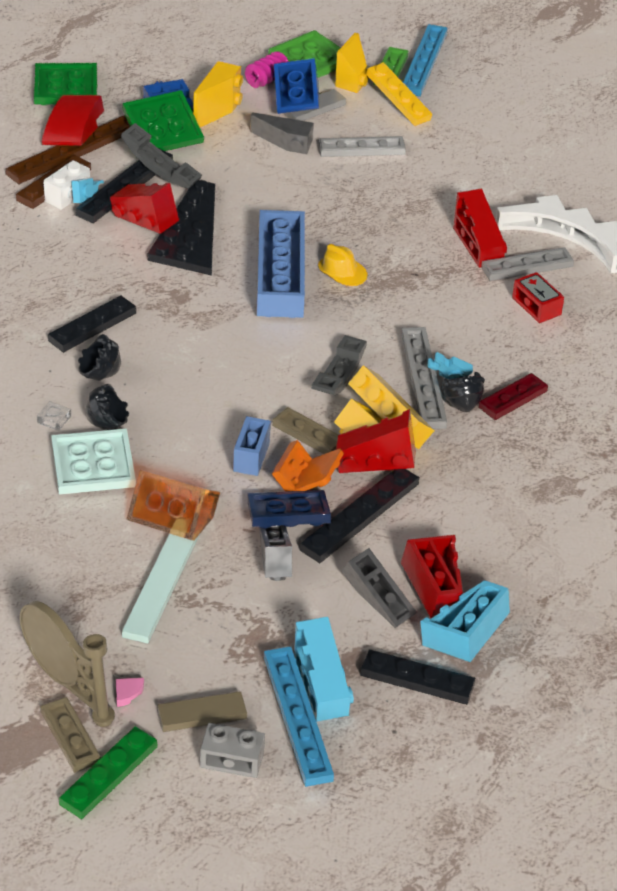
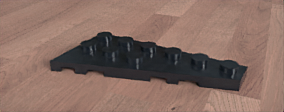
M198 180L188 189L176 208L179 221L158 236L148 252V261L212 276L215 183Z

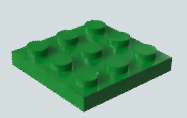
M35 63L34 104L44 106L56 104L63 95H97V63Z
M182 90L122 103V110L130 127L136 123L152 136L150 142L161 150L169 151L204 143V135Z

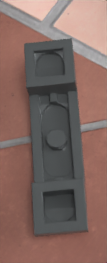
M136 123L122 133L121 137L132 153L147 168L164 180L180 187L190 188L196 181L201 179L202 174L185 162L180 166L150 142L152 136Z
M344 335L337 346L336 356L326 371L319 373L311 389L331 395L341 393L354 375L367 346V341Z

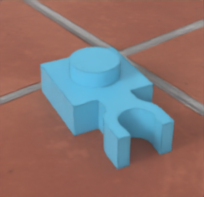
M93 178L73 180V203H83L99 191L98 186L100 183H104V180H93Z
M436 352L435 360L432 358L428 359L427 367L439 370V375L444 378L467 377L473 373L472 364L454 356L447 359L444 355Z

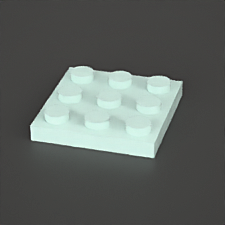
M127 429L51 435L59 494L136 487Z

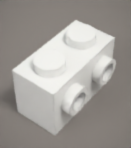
M73 160L44 179L45 202L60 210L73 202L72 181L90 178V168Z

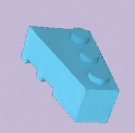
M484 580L459 596V601L452 606L445 605L440 608L438 615L431 619L428 617L420 621L422 645L471 662L510 613L509 588Z
M322 617L296 622L294 657L316 722L349 716L350 704L354 701L353 692L346 683L345 671L341 665L329 618Z

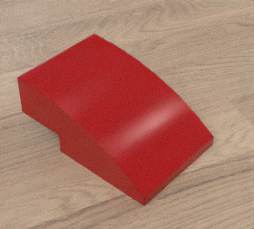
M63 95L49 116L42 138V145L82 146L98 128L96 120L104 112L102 96Z

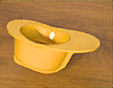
M329 244L324 258L318 263L320 271L342 285L358 286L367 280V270L355 261L353 252L348 247Z

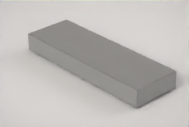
M335 89L319 94L318 109L284 114L290 119L304 121L346 105V98Z

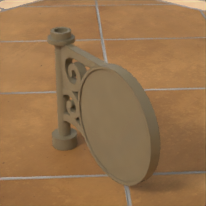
M32 601L23 606L20 611V626L26 644L35 660L54 681L66 687L94 710L92 719L98 726H109L115 719V712L111 707H108L102 658L107 653L106 638L100 634L89 635L84 639L82 648L65 622L48 605L40 601Z

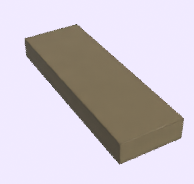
M289 407L272 420V426L322 454L336 450L337 433Z
M241 691L158 704V714L163 732L206 726L208 723L218 724L247 719V711Z
M67 697L41 706V714L74 773L92 767L101 759Z

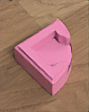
M144 678L116 679L117 707L130 704L131 700L142 694Z

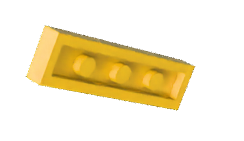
M384 62L367 68L366 75L414 126L431 120L432 113Z

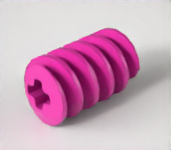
M275 51L249 64L245 69L246 79L255 89L259 86L263 87L275 81L274 64L289 62V60L283 53Z

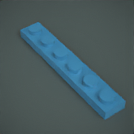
M428 24L403 81L415 96L421 97L446 38L448 27Z
M285 647L264 651V661L305 787L333 782L334 773L292 648Z

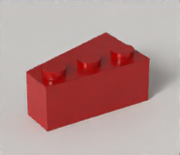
M153 183L150 186L145 184H129L110 197L112 211L116 217L159 234L179 221L170 183H165L164 185Z
M482 188L458 192L453 229L477 266L480 268L482 261L504 258L507 253V244L501 235Z
M410 409L403 411L402 415L392 419L388 417L381 419V423L370 427L365 425L338 435L336 450L341 449L344 453L338 466L339 473L415 468L416 448Z
M455 535L408 539L402 556L401 565L430 618L438 615L440 608L448 605L450 607L458 602L459 596L463 593L460 569H458L457 565L458 551L455 549Z

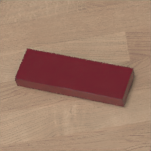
M530 373L481 400L478 408L492 419L497 420L546 393L548 385L533 373Z

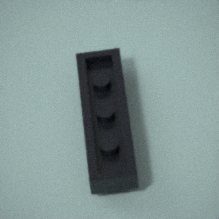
M120 295L49 333L48 342L64 353L136 314V306Z
M369 649L360 675L468 705L476 679L475 677Z

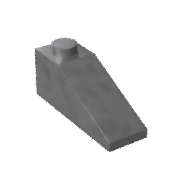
M252 112L251 133L286 151L302 154L308 153L313 141V122Z
M286 526L259 528L265 578H270L273 581H282L286 577H292V545Z
M370 548L351 559L343 568V574L357 593L394 628L417 613Z

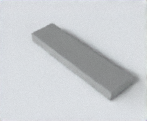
M403 136L319 139L321 157L405 155L406 151Z
M563 247L482 261L481 268L488 280L494 281L535 272L540 273L573 267L574 260L567 249Z

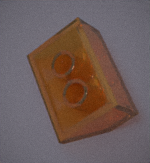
M140 470L126 520L195 541L213 519L220 492L155 472Z

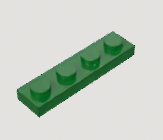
M133 727L59 797V805L82 820L157 748V739L138 727Z

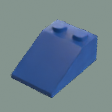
M315 58L274 64L277 113L318 109L319 82Z

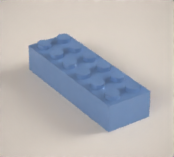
M260 210L257 316L304 318L305 211Z

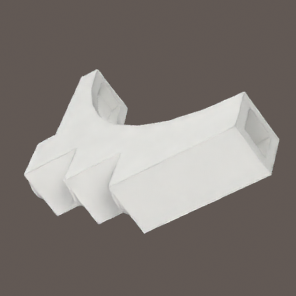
M558 195L536 197V203L497 207L496 223L499 230H531L565 238L593 253L603 262L610 273H617V221L595 223L587 208L565 210Z

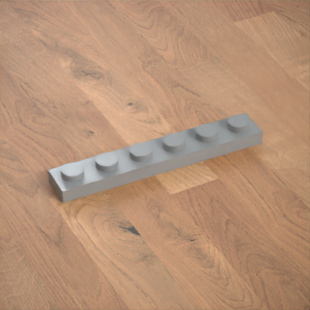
M426 327L402 328V339L418 413L433 429H446L447 418L436 370L427 367L428 359H433Z

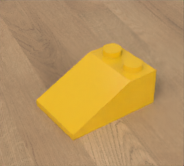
M217 61L195 90L194 116L200 128L232 113L241 104L243 94L240 93L243 83L241 66Z

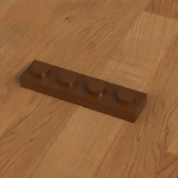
M73 155L16 193V201L31 209L36 208L45 202L44 179L73 160L90 168V170L91 163Z

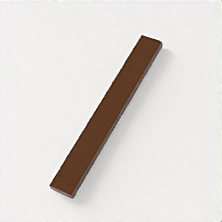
M123 115L99 126L82 146H54L6 168V175L20 185L54 169L73 155L81 157L122 138V133L130 127L126 116Z

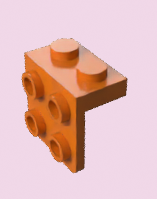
M296 440L290 442L273 470L272 475L285 492L308 491L317 486L323 487L331 481V475L340 465V460L344 453L341 449H337L311 458L300 442Z

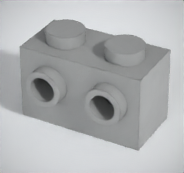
M208 723L200 751V768L257 778L264 755L265 733Z

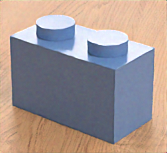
M246 416L234 447L233 472L254 476L259 475L270 444L271 421Z

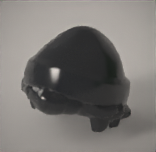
M105 334L98 336L94 343L87 349H83V357L78 359L80 374L96 381L115 375L121 366L119 346Z
M474 372V376L449 380L445 378L441 390L443 391L444 398L453 407L462 412H470L482 398L485 379L478 372Z
M105 384L90 392L85 414L89 422L96 427L105 430L117 429L128 421L129 412L126 411L128 403L121 401L110 384Z

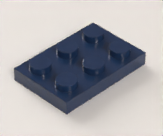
M324 490L248 493V507L252 527L269 528L281 525L295 527L302 524L320 526L323 523H331V513Z

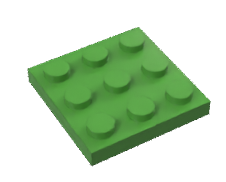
M314 30L269 48L268 55L279 51L287 57L289 62L315 58L319 78L336 71L337 51L341 47Z

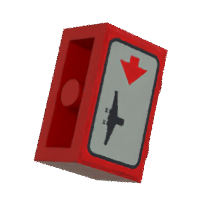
M535 272L514 280L512 299L539 324L562 315L564 296L539 273Z

